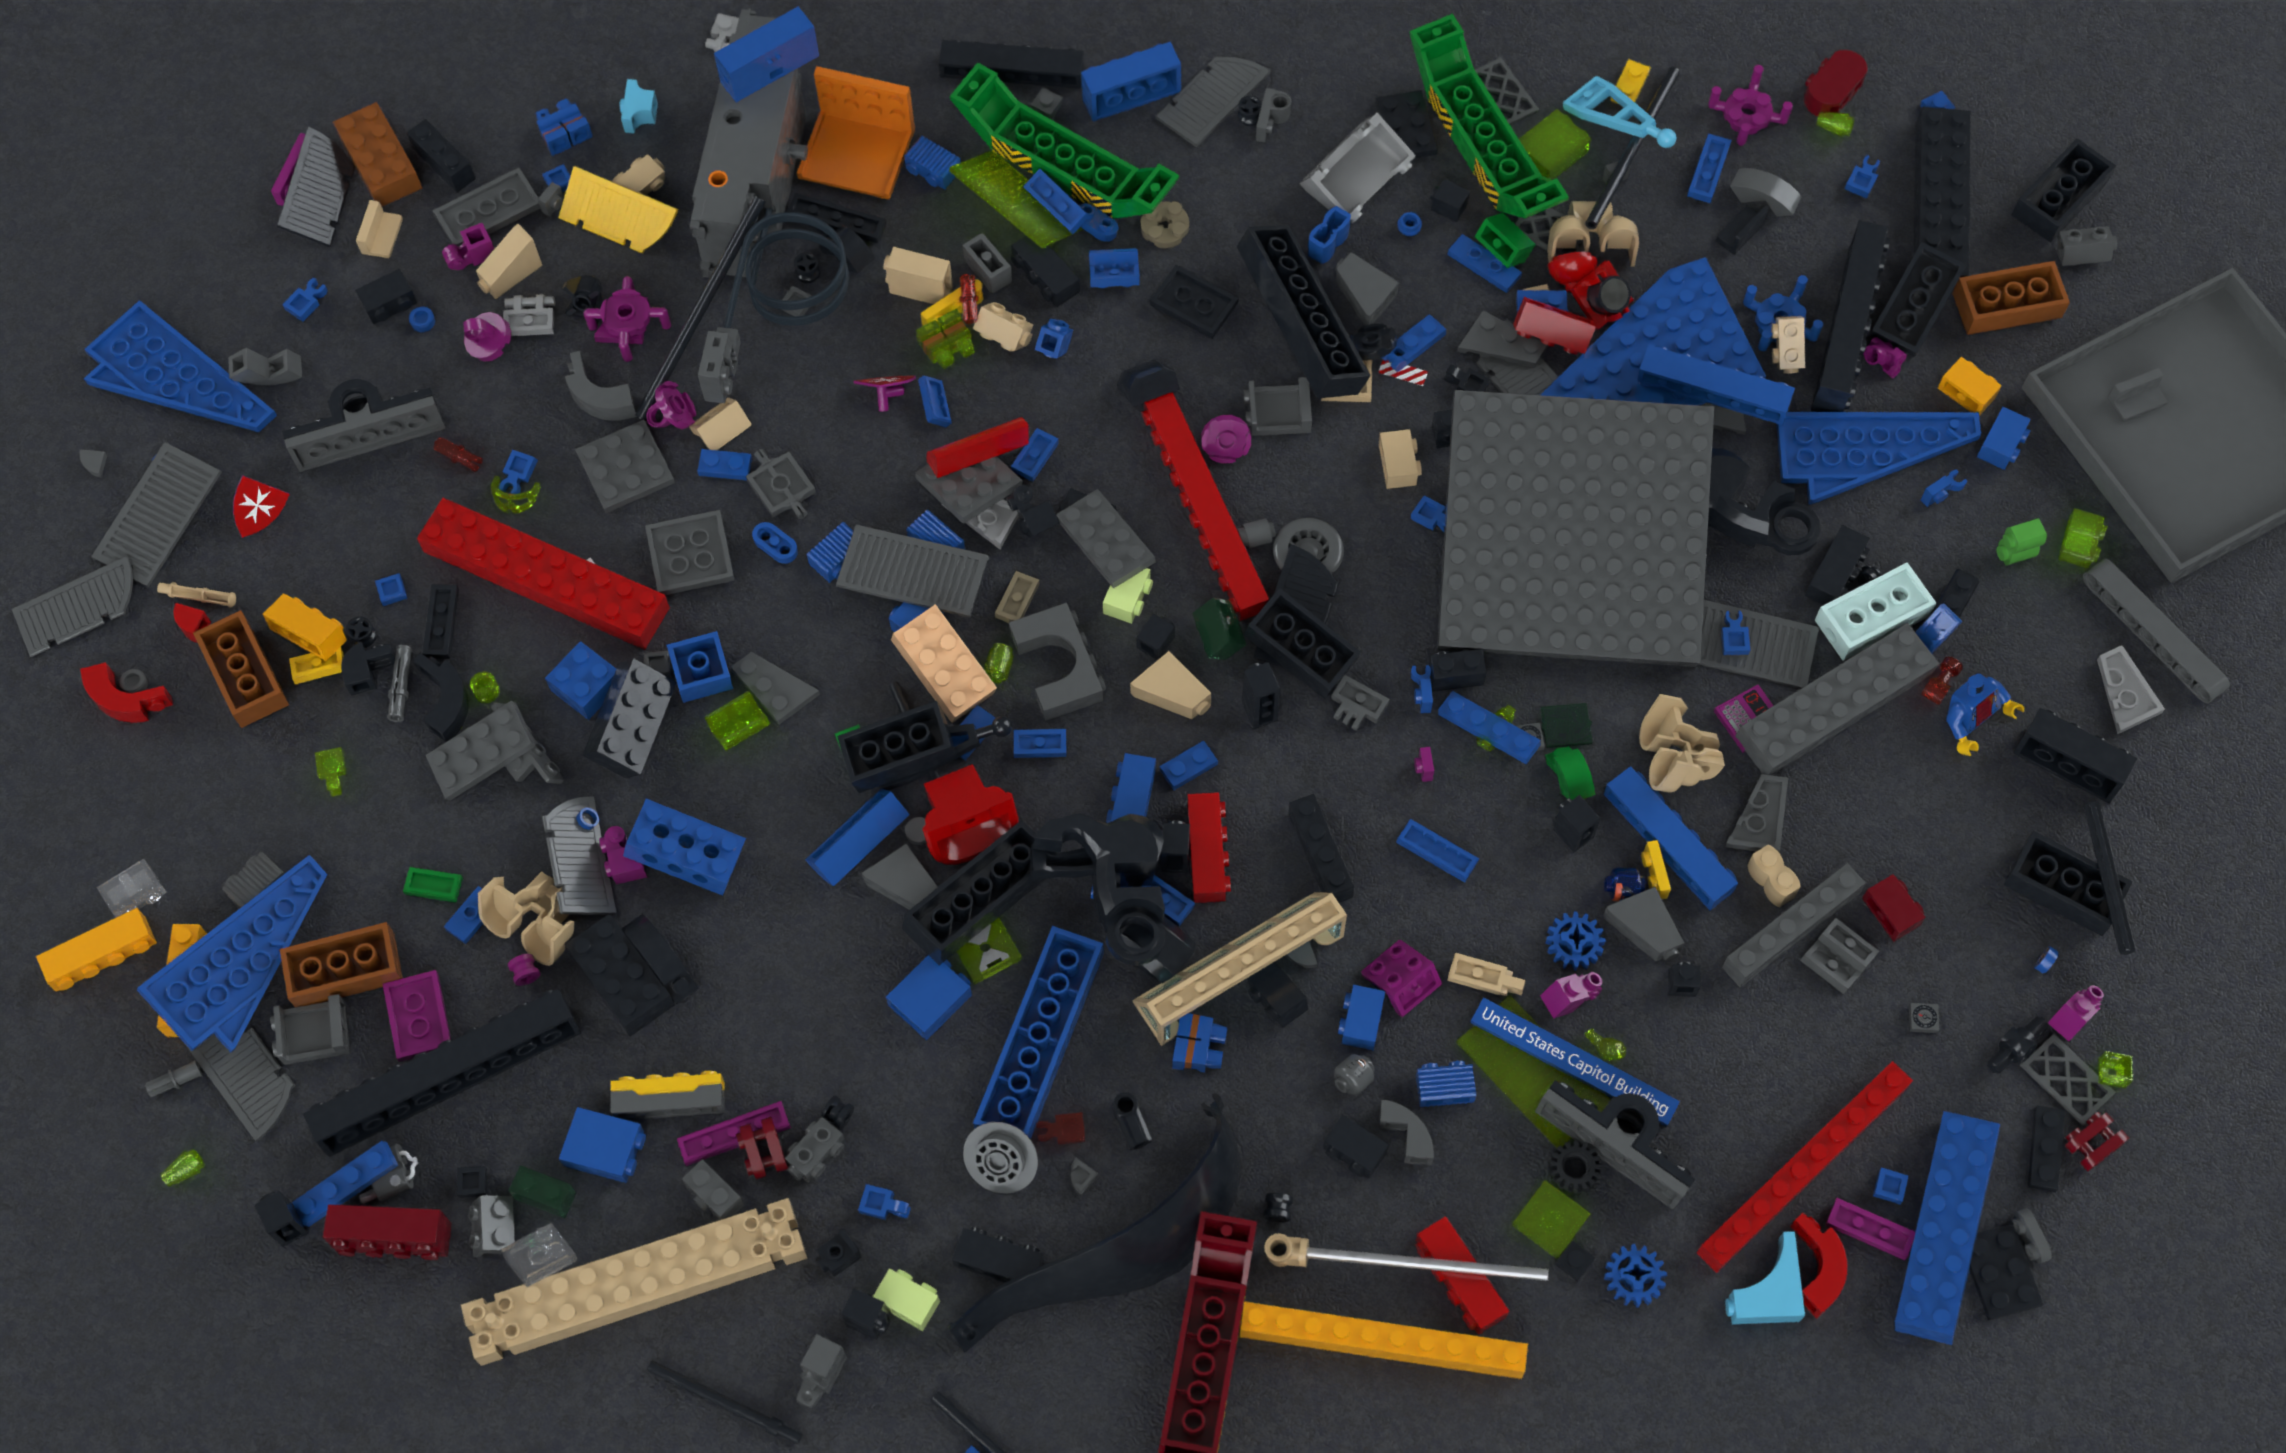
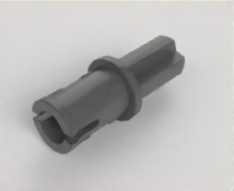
M194 1060L176 1070L169 1069V1073L147 1082L145 1087L150 1097H155L170 1089H179L181 1084L201 1077L203 1074L199 1064Z

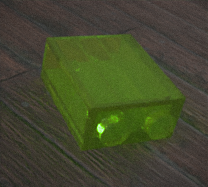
M1558 109L1519 138L1540 174L1551 180L1557 178L1586 155L1591 142L1588 133L1577 127L1568 115L1563 114Z

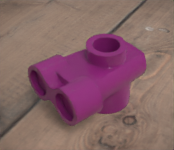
M1878 337L1873 338L1864 351L1865 360L1871 365L1879 363L1884 368L1883 371L1891 378L1899 374L1901 364L1907 357V354L1902 350L1893 348L1890 342H1884Z

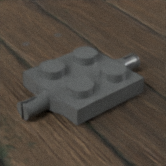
M759 449V452L757 450L754 456L761 465L757 470L748 474L746 479L768 512L774 518L792 508L799 519H803L802 515L806 517L808 512L801 505V502L815 494L816 490L791 453L788 451L780 457L769 459L763 449Z

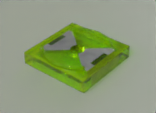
M999 917L956 952L974 984L1022 960L1021 954ZM982 944H989L990 950L987 952L981 951L980 947ZM1002 959L1001 962L995 964L994 966H992V967H990V968L987 967V966H989V965H991V964L997 962L998 960Z

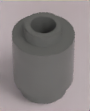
M1266 518L1242 524V527L1237 528L1244 546L1248 549L1272 543V537L1276 536L1273 523L1268 522Z

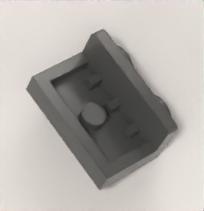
M480 1195L472 1202L468 1211L469 1221H472L469 1245L473 1249V1257H480L484 1253H513L515 1251L513 1196Z

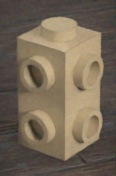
M647 154L643 158L639 157L634 160L628 171L619 173L612 180V182L647 195L652 190L654 192L657 191L664 184L665 168L657 158L652 159Z
M995 302L982 306L973 327L974 330L980 332V336L1001 343V347L1008 351H1016L1029 344L1032 338V333L1030 332L1033 324L1027 322L1024 316L1016 313L1012 314L1006 311L1003 305Z
M1802 316L1776 317V323L1772 324V339H1776V348L1772 349L1773 364L1777 363V368L1783 369V373H1798L1799 368H1805L1804 318Z

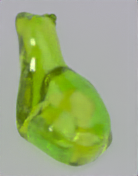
M1593 1028L1585 1032V1037L1591 1041L1599 1055L1605 1060H1619L1626 1056L1627 1048L1622 1041L1615 1038H1604L1596 1033Z

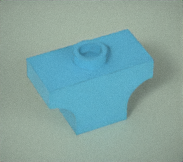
M627 79L625 97L620 100L621 121L625 133H635V130L643 124H655L658 107L654 90L641 89L638 86L637 80Z

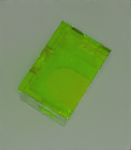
M2105 1051L2098 1058L2099 1084L2126 1088L2133 1081V1056ZM2108 1069H2114L2117 1072V1076L2108 1074Z

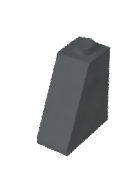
M1352 252L1345 259L1342 258L1335 267V282L1363 325L1374 324L1397 297L1399 282Z
M907 844L862 872L863 880L867 887L909 910L938 888Z
M1656 887L1606 907L1603 915L1605 920L1654 961L1657 962L1662 959L1670 961L1680 955L1679 952L1684 942Z

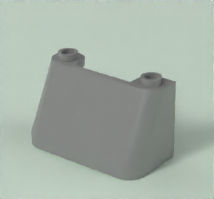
M1375 113L1358 125L1299 184L1328 210L1338 206L1351 214L1350 222L1354 223L1363 214L1360 211L1363 205L1393 175L1398 172L1401 175L1404 174L1412 166L1410 161L1416 155L1378 113Z

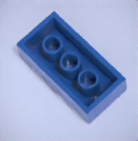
M1171 42L1158 44L1153 48L1134 52L1129 56L1113 59L1108 63L1082 71V100L1092 121L1094 122L1179 93L1181 91V62Z

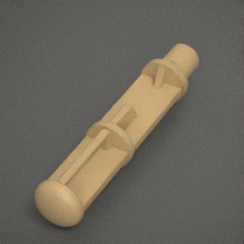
M175 582L171 584L159 583L157 587L158 593L168 594L172 598L179 597L197 600L202 603L226 605L230 608L236 603V595L233 592L226 593L209 590L208 588L179 586Z

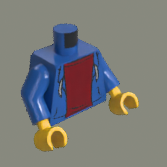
M1981 674L1973 675L1951 697L1946 722L1949 724L1955 739H1959L1957 751L1960 754L1971 756L1969 750L1976 752L1979 750L1978 743L1968 740L1966 736L1999 710L2001 704H2004L2003 713L2014 719H2017L2014 715L2015 708L2024 712V706L2011 701V695L1999 681L1992 677L1985 678Z

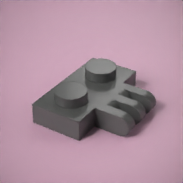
M1347 675L1343 676L1331 696L1332 700L1341 704L1334 715V719L1339 721L1343 713L1347 714L1343 724L1348 726L1352 718L1356 719L1352 725V729L1356 731L1365 718L1377 724L1390 703L1389 698Z

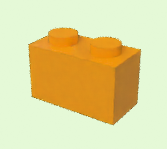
M1960 357L1945 373L1938 389L1968 411L1979 412L1980 416L1997 397L2002 385L1992 376H1988L1979 370L1974 363Z

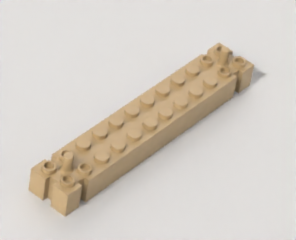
M789 1198L768 1204L769 1212L760 1215L757 1209H753L494 1294L496 1300L494 1302L487 1303L484 1298L462 1304L461 1308L466 1327L473 1334H476L469 1337L474 1359L482 1366L503 1359L502 1352L510 1350L516 1355L774 1270L773 1262L782 1259L786 1265L807 1259L798 1229L792 1231V1229L798 1227Z

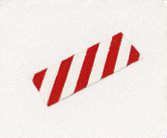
M1383 360L1378 373L1423 386L1428 371L1406 366L1399 372H1396L1388 360Z

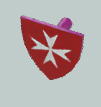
M916 375L855 380L854 384L877 387L879 411H889L888 397L903 395L904 388L900 384L916 379Z
M242 475L233 498L235 524L242 538L257 533L272 523L282 511L290 494Z

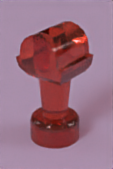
M1953 657L1944 658L1940 664L1942 672L1937 678H1931L1921 693L1922 696L1938 705L1941 704L1951 688L1948 685L1951 677H1957L1963 669V665Z

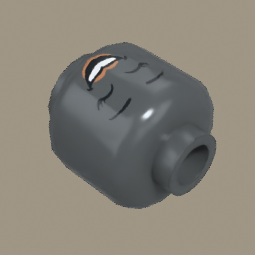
M1349 1055L1334 1069L1336 1087L1343 1093L1347 1092L1351 1095H1358L1374 1081V1065L1364 1055Z

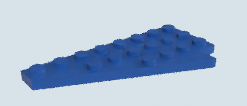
M140 300L85 348L86 353L99 363L84 378L89 386L260 432L277 416L272 408L240 382L230 379L228 372Z
M1787 412L1784 424H1776L1781 483H1807L1808 504L1820 502L1979 440L1981 436L1979 412Z
M308 855L137 988L140 995L191 1051L213 1034L230 1053L235 1050L281 963L280 949L290 946L327 873Z

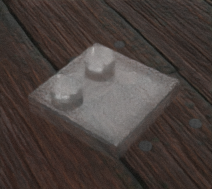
M552 1223L501 1249L503 1257L526 1288L577 1261L575 1252Z

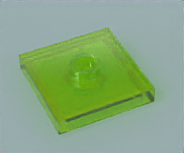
M1545 1180L1512 1223V1226L1558 1259L1591 1213Z

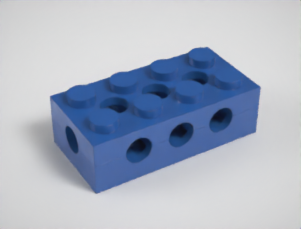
M646 799L627 840L623 856L723 896L746 838Z

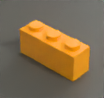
M283 593L263 613L271 631L324 661H327L347 641L343 632L344 627L338 620L327 618L317 608H309L297 597L292 598Z

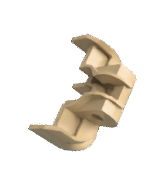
M1571 201L1568 215L1557 219L1549 231L1548 261L1549 263L1552 262V258L1555 257L1556 248H1576L1577 240H1583L1584 250L1588 252L1590 246L1589 232H1596L1600 238L1601 252L1605 251L1606 242L1608 249H1628L1630 265L1634 267L1639 247L1637 226L1633 221L1625 217L1613 216L1612 203L1610 202L1597 228L1594 230L1588 229L1585 222L1597 201Z
M1659 694L1645 715L1641 724L1639 739L1642 749L1657 752L1649 769L1651 788L1671 793L1677 791L1681 785L1693 786L1700 780H1708L1715 777L1725 764L1723 754L1718 750L1720 743L1717 734L1700 731L1692 725L1683 723L1682 716L1688 709L1681 698ZM1672 745L1682 749V752L1669 748Z
M540 872L525 889H522L515 895L505 889L504 876L493 878L478 893V911L481 921L488 930L501 938H509L520 927L522 915L532 910L539 915L521 933V941L526 952L532 954L534 959L543 965H553L563 954L565 943L572 937L574 932V921L569 920L564 926L561 924L569 915L560 914L556 893L563 892L562 887L557 888L554 886V878L543 872Z

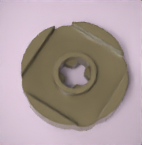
M1160 202L1153 213L1144 214L1141 217V233L1144 239L1155 243V246L1159 248L1177 246L1189 232V218L1179 202ZM1163 221L1170 223L1168 228H1163V225L1159 224Z

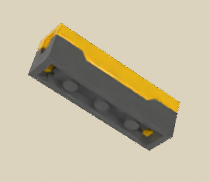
M703 1071L701 1075L691 1076L689 1073H675L673 1077H662L661 1075L654 1074L646 1076V1079H635L630 1076L620 1077L618 1081H611V1114L616 1118L633 1120L725 1113V1081L721 1073L717 1074L716 1071Z

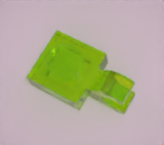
M342 748L315 752L319 779H326L327 790L330 791L331 797L342 795L339 776L346 775Z

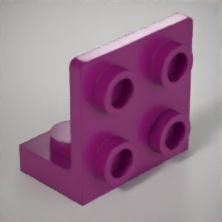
M1402 940L1394 943L1361 971L1365 979L1380 990L1385 991L1395 1012L1401 1017H1404L1442 985L1433 962Z

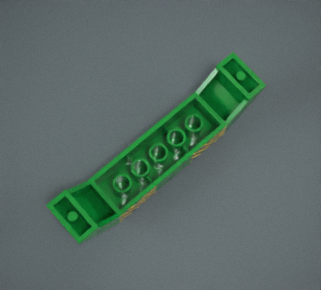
M1450 14L1411 30L1410 38L1427 99L1497 211L1525 219L1567 201L1569 196L1557 178L1551 180L1540 174L1473 68L1464 39V31L1454 15Z
M980 63L973 67L950 95V100L994 153L1033 175L1041 169L1065 193L1084 204L1095 206L1112 219L1153 213L1179 179V174L1161 164L1152 168L1138 169L1022 104L998 78V73Z

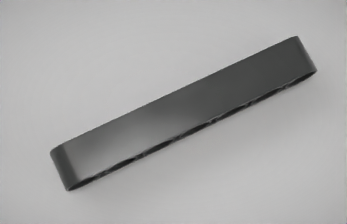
M2101 560L2083 574V580L2087 587L2198 699L2209 704L2230 687L2228 678L2110 560Z

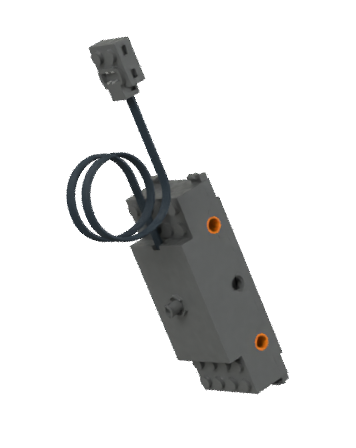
M750 8L748 10L742 9L736 33L731 34L729 44L776 18L757 16L756 11H752ZM798 68L738 102L733 100L721 82L719 84L692 196L694 208L690 229H693L692 237H696L702 259L701 270H704V278L711 277L754 196L766 201L754 225L746 234L743 245L726 274L735 276L724 328L717 327L716 332L708 331L698 372L705 401L725 403L727 394L732 392L733 381L731 377H735L741 341L738 329L730 328L742 277L747 279L752 303L759 314L774 323L789 326L806 325L827 317L841 304L848 289L849 272L845 249L838 234L828 224L815 217L801 213L786 212L798 159L806 161L808 153L807 145H801L807 115L801 89V73H798ZM798 222L814 226L828 234L837 246L826 237L811 231L801 229L782 230L783 223ZM789 238L810 240L828 248L840 260L839 270L833 281L816 295L793 301L773 299L762 294L755 287L765 246L772 242ZM843 279L842 286L836 297L821 310L808 315H778L766 310L757 301L758 299L767 306L782 310L808 308L819 304L831 296Z

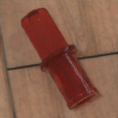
M965 274L959 278L961 284L959 301L962 303L963 321L966 324H973L978 320L977 302L979 297L976 295V277L971 274L969 279V274Z
M439 437L434 442V450L450 458L454 464L460 463L473 472L478 471L480 466L472 463V461L482 465L483 458L465 450L463 445L458 446L443 437Z

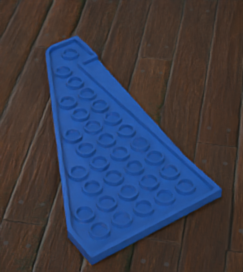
M1706 257L1669 269L1629 308L1628 313H1624L1621 319H1618L1586 350V353L1582 354L1541 396L1698 406L1705 404L1706 402L1637 382L1639 369L1648 344L1662 346L1676 353H1686L1693 358L1703 361L1709 360L1723 367L1736 368L1740 372L1750 375H1760L1764 379L1766 375Z

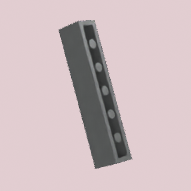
M1847 863L1731 953L1722 966L1723 970L1739 987H1742L1858 896L1866 882Z

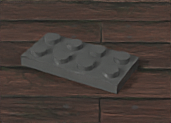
M517 168L433 210L451 243L459 247L463 243L460 234L462 230L483 223L489 235L541 208L538 196L521 169Z
M1098 489L1056 514L1060 522L1059 524L1113 589L1156 563L1155 556Z
M510 701L428 753L426 758L445 799L451 801L536 747V744L517 704Z

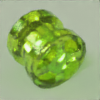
M485 671L478 672L471 678L470 688L479 702L491 703L496 700L500 689L491 673Z

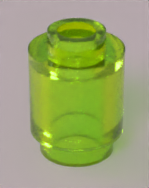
M995 643L989 649L984 671L992 682L996 684L1008 680L1014 659L1013 649L1003 643Z

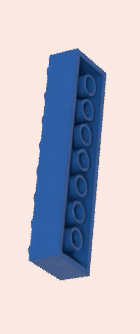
M1052 926L974 1119V1129L989 1122H1004L1019 1128L1031 1140L1103 958V943Z
M1943 1111L1895 1319V1331L1949 1345L1953 1344L1998 1142L1999 1123Z

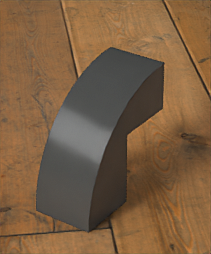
M1739 168L1730 186L1741 203L1766 201L1777 217L1793 215L1802 197L1794 187L1783 179L1771 173L1752 168Z
M245 348L228 357L229 378L237 382L251 385H278L302 378L301 356L288 349L267 358Z
M1382 1100L1379 1129L1406 1131L1404 1163L1432 1166L1434 1159L1433 1143L1424 1123L1415 1113L1403 1105Z

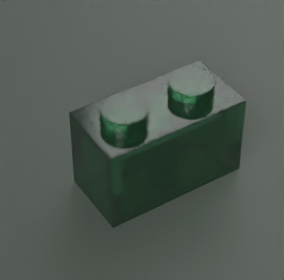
M1213 597L1192 613L1208 658L1226 660L1247 645L1230 600Z
M521 1165L508 1190L515 1200L562 1218H566L577 1194L571 1184Z

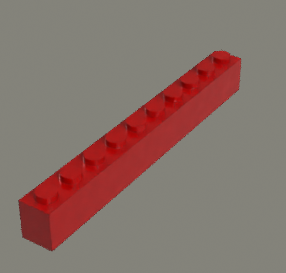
M1173 392L1144 402V411L1141 412L1144 423L1152 428V440L1155 446L1159 445L1162 450L1160 456L1164 466L1169 465L1172 484L1174 487L1178 486L1181 491L1179 497L1183 507H1188L1191 513L1189 514V519L1194 529L1198 528L1201 547L1203 550L1207 549L1210 554L1208 560L1212 570H1217L1220 576L1218 578L1222 592L1227 591L1230 598L1228 599V604L1233 614L1237 613L1240 621L1257 615L1267 604L1269 598Z
M1892 1061L1701 1245L1697 1254L1718 1273L1898 1099L1913 1080Z

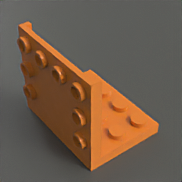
M817 66L814 78L820 113L807 145L806 161H801L797 171L798 179L890 200L905 159L904 155L907 153L915 131L910 87Z

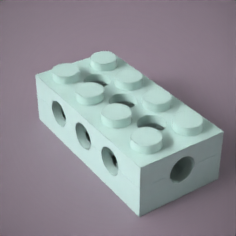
M1907 562L1821 606L1815 622L1840 658L1845 661L1908 623L1912 626L1930 617L1936 602Z

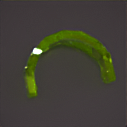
M495 476L491 483L495 504L500 510L506 512L510 509L514 514L528 510L536 502L540 491V483L535 482L531 490L519 494H508L499 490V476ZM498 496L504 499H508V501L504 504L500 501ZM528 498V502L519 506L511 501Z
M1507 705L1494 714L1497 716L1502 715L1507 722L1512 724L1515 709ZM1477 737V745L1488 752L1496 748L1485 739Z

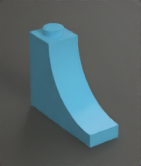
M1783 1232L1779 1237L1777 1260L1772 1272L1765 1279L1748 1288L1733 1290L1729 1295V1299H1726V1314L1731 1316L1732 1324L1800 1322L1805 1316L1795 1232Z

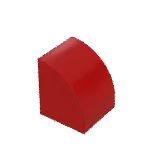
M175 603L173 613L177 625L189 640L198 643L193 633L210 625V619L202 610Z

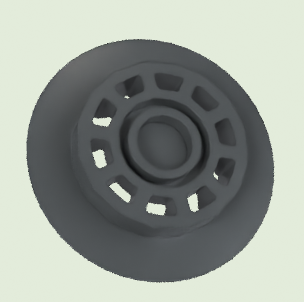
M1316 518L1293 520L1286 524L1275 537L1273 556L1281 570L1283 569L1290 544L1306 550L1320 562L1322 561L1331 574L1342 563L1344 556L1342 538L1333 526L1323 520Z
M1004 1122L985 1123L975 1128L965 1141L963 1149L965 1166L971 1177L979 1185L990 1191L1003 1194L1018 1192L1028 1186L1036 1175L1038 1157L1035 1146L1022 1130Z

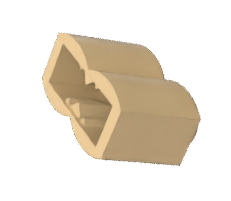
M1766 845L1753 853L1747 865L1751 877L1764 887L1767 898L1779 908L1794 899L1800 889V882L1796 874L1784 866L1780 853L1770 845Z

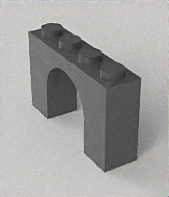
M1067 603L1009 622L1010 635L1018 655L1044 646L1054 645L1068 650L1076 660L1073 671L1067 677L1035 688L1036 700L1045 721L1102 702L1103 691H1106L1102 676L1097 677L1094 669H1097L1093 654L1088 655L1085 648L1088 647L1084 632L1079 633L1076 626L1079 625L1075 610L1070 611Z

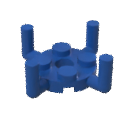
M1801 275L1798 277L1790 297L1776 293L1762 303L1754 300L1757 287L1754 285L1748 286L1743 305L1757 312L1755 322L1761 334L1758 344L1760 351H1766L1771 342L1776 343V339H1772V324L1776 323L1775 316H1802L1804 318V338L1812 342L1818 340L1823 322L1815 320L1811 330L1805 327L1806 309L1798 303L1808 281L1806 276Z

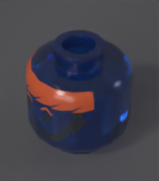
M1615 867L1611 871L1610 876L1605 877L1604 890L1609 892L1613 901L1619 902L1644 892L1645 877L1636 868Z

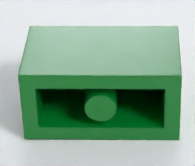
M1503 213L1486 218L1475 235V238L1507 268L1525 263L1536 245Z

